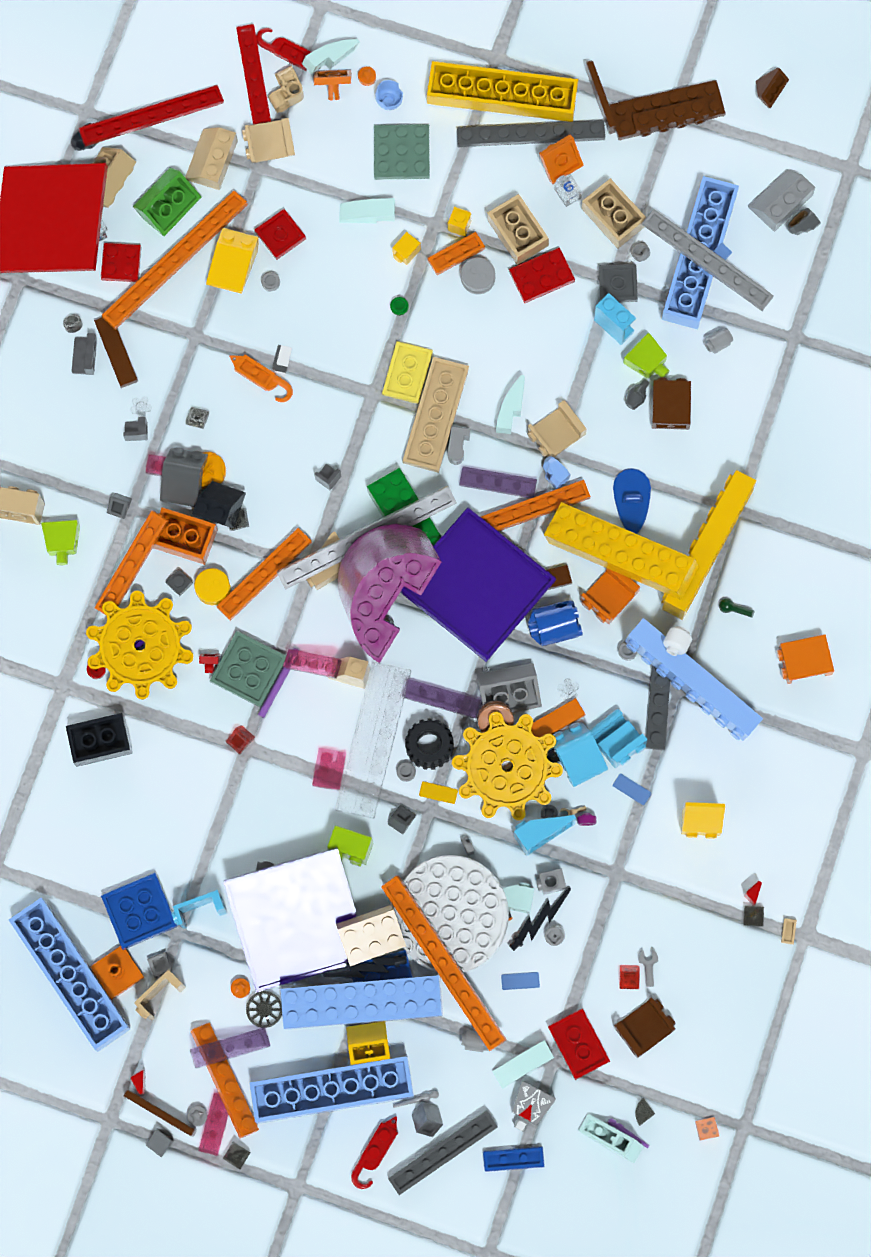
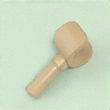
M582 806L571 810H568L567 808L560 809L559 813L567 811L568 816L575 815L579 812L586 811L587 809L586 806Z

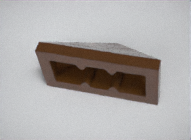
M780 68L772 70L755 81L758 97L770 109L790 80Z

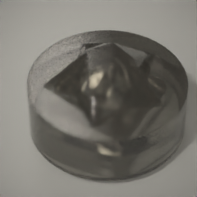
M69 315L63 320V326L68 333H75L82 328L83 323L78 315Z

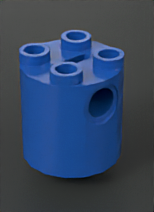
M573 600L532 609L528 628L531 637L541 646L578 638L583 635L581 625L577 619L579 618L578 610Z

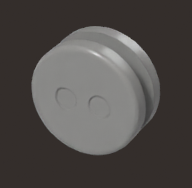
M480 257L468 260L461 269L463 287L468 292L476 295L490 291L495 283V269L492 263Z

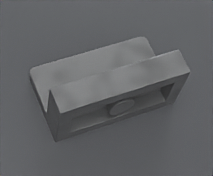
M87 333V338L75 337L71 370L73 374L94 375L97 337L94 333Z

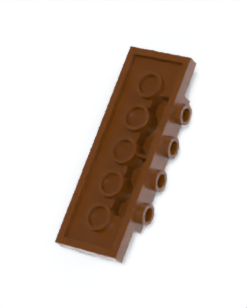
M717 80L609 104L616 122L618 141L637 136L646 137L658 131L663 133L676 127L680 129L693 123L702 124L706 120L726 115Z

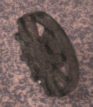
M257 992L247 1002V1017L253 1025L259 1028L272 1027L282 1017V1002L272 992ZM262 994L268 995L266 1001H263ZM259 996L260 1003H257L253 999ZM272 996V997H274L276 1000L273 1001V1002L270 1004V1003H269V1000H270V997ZM251 1002L254 1003L257 1007L250 1008ZM277 1002L279 1003L280 1008H272ZM249 1011H257V1014L251 1017ZM272 1011H280L278 1017L272 1014ZM260 1016L259 1023L254 1022V1019ZM269 1016L273 1017L275 1021L270 1023ZM263 1018H266L268 1025H261Z

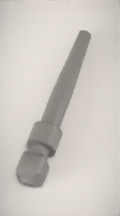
M434 1090L431 1093H424L422 1096L393 1104V1108L420 1101H429L430 1098L436 1099L439 1097V1092Z

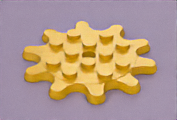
M134 591L130 595V604L126 608H119L112 601L105 602L102 610L107 616L106 624L102 627L89 626L87 628V637L95 640L100 647L98 653L88 658V666L91 669L104 667L109 670L110 677L106 683L109 691L116 692L123 684L130 683L135 688L136 697L144 700L148 698L149 688L153 682H161L168 689L176 687L177 679L172 672L173 666L178 663L190 664L193 661V653L183 649L180 645L181 638L191 632L192 626L188 621L175 623L170 619L169 614L173 608V602L170 599L164 598L158 605L150 607L145 603L144 594L141 591ZM136 641H143L145 648L143 650H136L134 647Z
M493 712L489 716L490 727L486 732L480 733L472 727L466 728L463 732L464 739L470 744V751L466 755H456L452 759V766L455 769L464 770L468 775L467 782L459 788V795L464 799L474 795L480 796L484 802L481 812L485 818H492L498 808L507 807L510 809L513 819L520 821L525 818V804L529 800H536L541 805H547L551 801V794L545 789L544 783L546 779L559 777L563 773V767L559 763H553L547 759V751L555 746L556 738L552 734L535 737L531 732L533 718L528 714L522 715L514 726H509L504 722L501 713ZM504 761L512 762V770L504 771L502 763Z

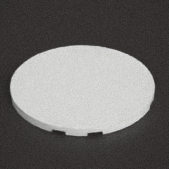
M438 856L418 865L403 880L404 885L463 973L483 965L496 953L507 931L509 909L506 895L500 882L484 865L463 856ZM394 907L393 909L406 947H403V949L419 965L437 972Z

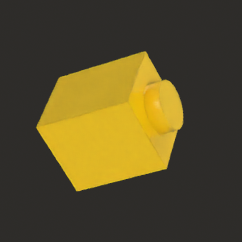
M454 207L448 221V231L465 237L472 222V213Z
M406 232L392 247L393 258L399 263L403 262L405 265H408L421 250V243Z

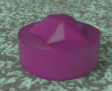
M584 813L577 817V824L580 826L596 825L597 817L590 813Z

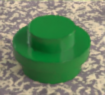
M403 297L394 298L390 303L392 313L398 316L404 315L409 309L408 301Z

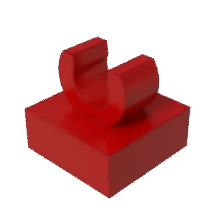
M200 654L199 664H205V673H213L214 664H219L220 654Z

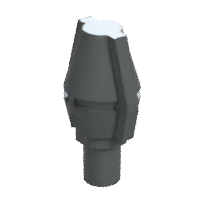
M643 379L640 385L637 387L633 386L628 391L625 401L628 408L635 410L644 403L646 388L650 384L648 380Z

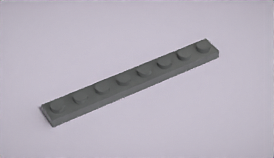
M604 120L457 127L458 147L556 143L568 135H571L575 142L605 140Z

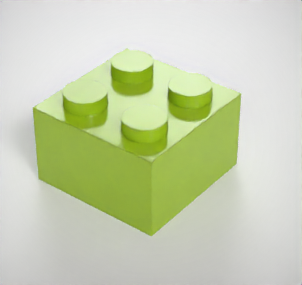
M334 826L327 849L338 848L341 861L345 858L351 864L361 867V864H367L374 843L372 837Z

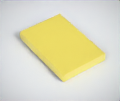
M397 341L382 395L419 404L433 350Z

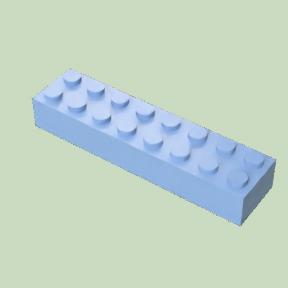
M705 176L702 178L687 233L712 251L724 242L739 185ZM681 253L664 307L662 320L698 330L713 276L709 274V277H707L702 272V268L699 270L697 264Z
M643 618L625 640L627 648L633 653L638 652L642 656L641 659L647 665L652 664L657 668L656 672L660 676L669 678L672 681L671 685L677 690L682 689L686 693L685 696L691 702L695 703L696 701L701 705L700 709L705 714L714 716L718 725L723 728L726 726L735 739L744 741L763 718L686 653L683 655L677 654V656L670 655L663 644L666 636Z
M38 899L9 919V922L94 1050L99 1052L130 1030V1027L44 899Z
M439 975L281 989L283 1029L443 1016Z
M407 1056L250 1082L254 1117L257 1124L414 1097Z

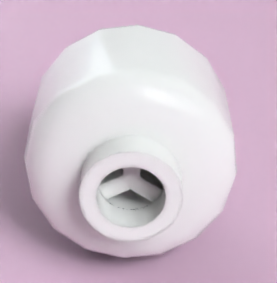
M682 626L670 628L663 641L667 649L666 651L673 656L685 654L692 642L690 631Z

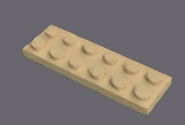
M433 357L403 457V464L439 473L450 437L451 427L455 420L469 372V366Z

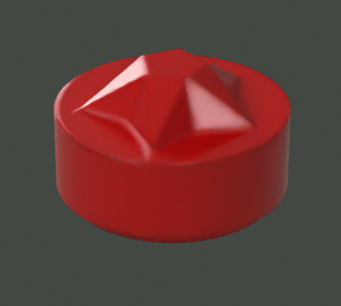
M87 665V674L92 679H101L106 673V668L104 667L91 669Z

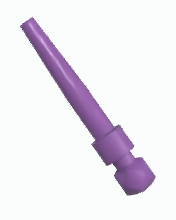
M613 1118L609 1119L608 1125L634 1138L647 1149L649 1148L647 1143L624 1128L622 1124L616 1123V1120Z

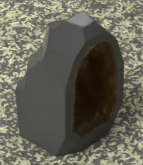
M806 208L791 219L787 229L789 233L799 235L816 229L821 222L809 208Z

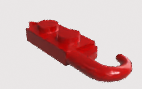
M263 28L258 31L256 38L261 48L307 71L302 63L305 56L310 54L311 51L283 37L275 39L270 44L262 39V35L265 32L272 33L273 30Z
M396 1116L385 1123L381 1122L353 1169L351 1181L356 1188L367 1189L373 1184L372 1180L367 1184H362L359 1182L358 1177L363 1168L376 1170L398 1135Z

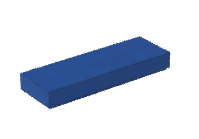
M543 1147L483 1151L485 1172L544 1167Z

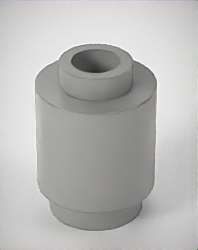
M725 328L706 337L704 344L709 352L716 354L731 345L734 339L731 332Z
M467 1030V1034L462 1035L461 1046H465V1050L482 1053L483 1051H488L476 1031Z

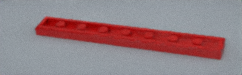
M218 85L80 127L79 132L86 147L224 104V99Z

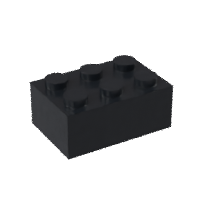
M123 713L65 726L72 760L76 767L133 754Z

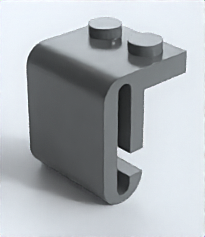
M179 447L171 448L163 463L160 501L195 507L199 490L202 488L203 469L207 463L208 454H203L200 451H186Z

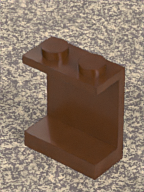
M663 377L653 380L652 429L689 430L691 425V381H687L685 378L668 380V378Z
M652 997L613 1026L637 1059L676 1030L674 1027L676 1023L670 1015L666 1016L662 1011L664 1007L658 999L654 1000Z

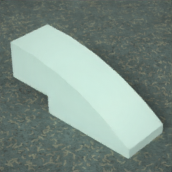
M348 39L324 45L305 56L302 65L311 75L324 65L330 70L356 50L360 41L358 39Z
M395 198L365 199L340 204L339 223L395 221Z
M521 375L516 380L502 403L498 415L496 433L511 434L513 416L521 417L524 375Z
M544 1040L492 1072L503 1089L553 1060L554 1056Z

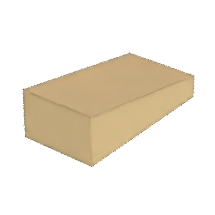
M784 918L781 943L794 945L797 920Z

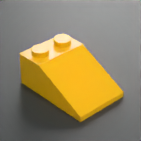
M222 228L206 285L242 294L258 253V237Z
M685 802L682 810L681 835H686V838H697V835H705L706 839H717V836L722 834L725 804Z

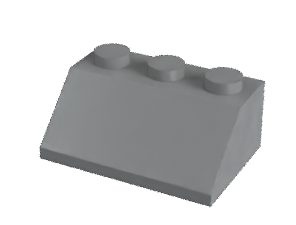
M787 169L748 208L775 232L814 195L816 187L802 174Z
M534 663L477 674L482 705L490 701H501L510 707L512 713L542 707Z

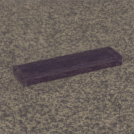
M463 466L459 486L534 498L537 479Z
M407 679L402 695L404 699L473 719L477 718L481 704L480 699Z
M265 1027L194 1047L189 1051L195 1069L266 1049L271 1045Z

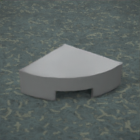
M468 836L460 838L467 855L474 854L475 849L472 843H470Z

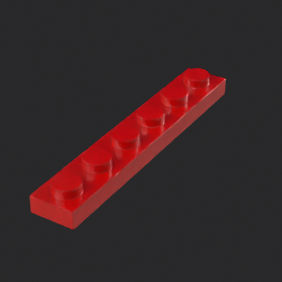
M254 24L238 26L236 30L253 125L271 122Z

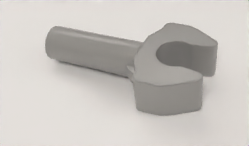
M642 950L638 958L639 963L645 966L646 987H654L653 965L659 961L658 955L654 950L651 953V960L645 959L644 950Z

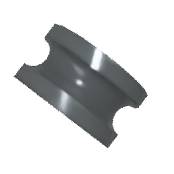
M545 805L541 809V819L546 818L545 810L547 809L549 811L552 809L554 811L553 817H558V810L553 805Z

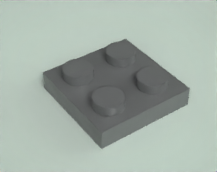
M636 264L599 265L600 301L609 293L619 303L638 302Z

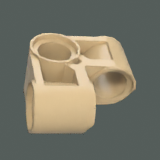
M292 66L275 74L281 88L272 92L268 99L277 113L287 110L289 107L301 102L304 98L302 84ZM293 90H298V91H299V92L296 93V94H292V93H291Z

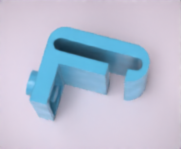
M616 709L590 729L599 750L614 768H617L619 765L623 766L631 759V756L643 751L648 740L644 734L640 735L629 721H626L619 709Z
M582 722L574 723L569 726V729L553 734L556 738V744L552 748L555 750L563 769L567 772L568 779L573 787L608 770L592 733Z

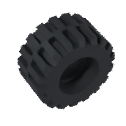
M427 718L428 720L424 721L422 719L419 720L418 724L414 723L413 727L409 728L407 732L408 734L405 738L406 753L410 761L414 762L417 767H423L424 770L428 768L435 770L436 767L441 768L445 762L449 761L450 756L452 757L454 749L453 736L447 725L440 723V720L432 721V718ZM428 734L437 736L441 741L440 749L434 754L421 752L418 748V741L423 736Z

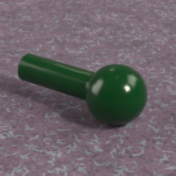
M724 598L719 602V609L723 613H730L732 611L751 618L754 616V610L735 605L729 598Z

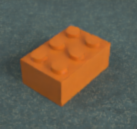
M162 507L159 514L168 519L169 522L153 549L205 565L218 531L216 524Z

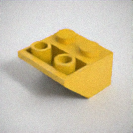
M385 1021L346 1027L351 1065L391 1059Z

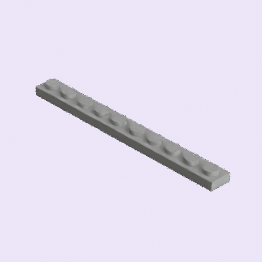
M447 485L276 572L286 590L341 562L349 547L366 532L385 525L400 524L413 526L457 504Z

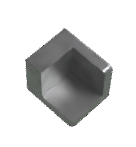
M138 417V422H125V432H123L125 441L148 440V422L146 417Z
M327 463L319 473L316 471L314 474L315 480L329 491L342 477L339 469L335 470Z
M422 1102L412 1114L416 1133L433 1137L443 1126L437 1106Z

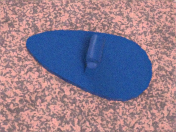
M628 469L619 473L614 480V500L624 528L638 534L647 517L651 485L645 473L636 469Z

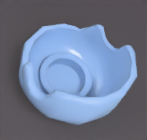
M385 80L377 86L375 99L384 110H394L402 104L403 92L400 90L397 82Z

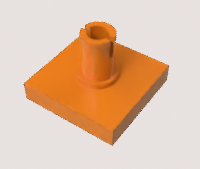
M352 69L325 70L314 73V85H328V100L333 101V93H335V100H340L339 84H351Z
M571 135L566 136L555 144L549 145L539 153L548 179L552 184L584 166L575 140Z
M121 946L90 966L111 1000L144 979L143 974L127 950H122Z

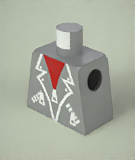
M522 1081L512 1110L513 1114L519 1116L514 1127L525 1132L529 1122L537 1126L556 1098Z

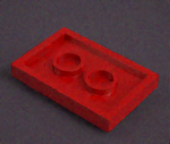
M560 247L509 269V273L524 304L575 282V278Z
M583 1008L548 1026L575 1080L610 1062Z

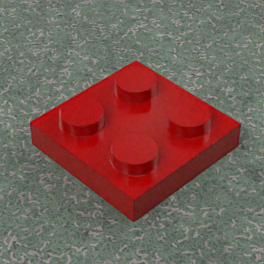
M285 209L254 230L276 260L306 240L305 234Z
M104 243L101 280L137 282L140 272L141 245Z

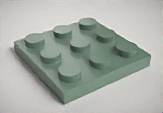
M429 124L374 125V180L430 179Z
M236 631L213 673L210 683L261 708L288 656Z

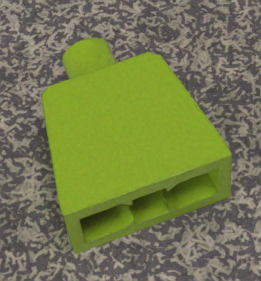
M649 332L624 357L623 363L647 379L654 373L661 378H665L670 372L663 365L667 360V354Z
M78 520L42 522V531L49 556H56L57 565H68V555H75L77 553L80 532Z

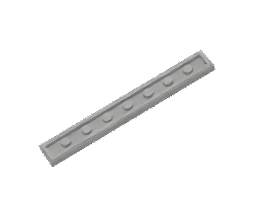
M655 209L642 222L645 228L763 312L774 298V295Z

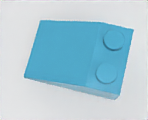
M570 815L530 820L527 823L522 821L515 826L514 838L526 856H528L575 825L576 817Z

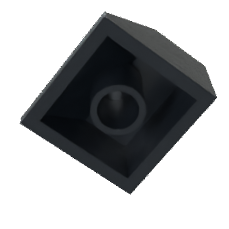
M212 481L198 496L192 514L234 529L246 492Z

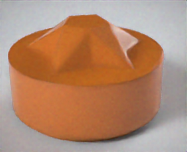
M371 67L361 68L358 72L359 82L364 86L373 85L376 81L375 70Z
M238 978L231 984V993L236 998H245L251 991L249 982L243 978Z

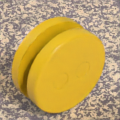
M216 568L203 570L196 577L194 583L195 592L200 601L211 606L218 605L231 591L227 575Z

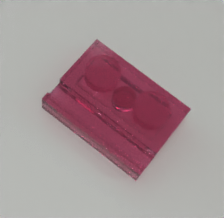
M319 748L312 786L340 791L347 753Z

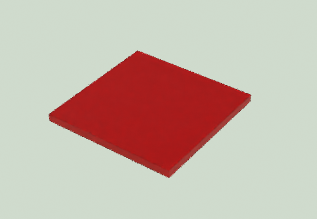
M106 163L4 167L0 193V273L96 271L108 170Z

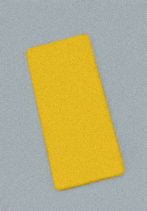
M423 781L419 796L455 804L458 790Z

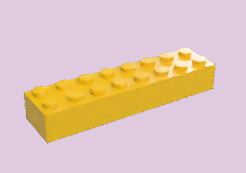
M432 61L427 90V104L573 122L578 79Z
M738 470L735 471L734 475L730 474L724 486L725 491L721 490L716 499V508L711 507L706 519L707 524L703 522L697 536L699 539H694L689 548L688 554H690V557L695 558L699 569L682 600L664 593L661 601L663 603L662 610L683 620L750 498L757 480Z
M562 502L544 533L549 544L680 600L683 599L699 569L695 558Z

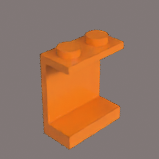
M606 568V572L586 593L581 595V604L589 611L592 609L596 613L595 616L602 623L606 621L610 624L640 591V586L631 578Z
M826 634L781 643L779 650H777L778 660L782 661L783 668H781L783 680L786 679L787 684H791L793 680L822 674L830 676L835 671Z

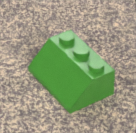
M169 168L139 199L133 208L143 220L165 237L202 197L180 171Z

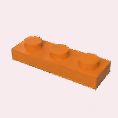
M474 232L427 259L435 274L439 275L485 250V246L477 232Z

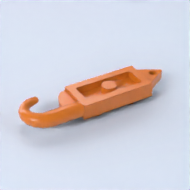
M245 354L244 356H229L235 367L234 371L263 390L271 391L278 385L284 388L287 394L284 398L276 397L275 400L277 402L284 403L291 399L293 389L287 381Z

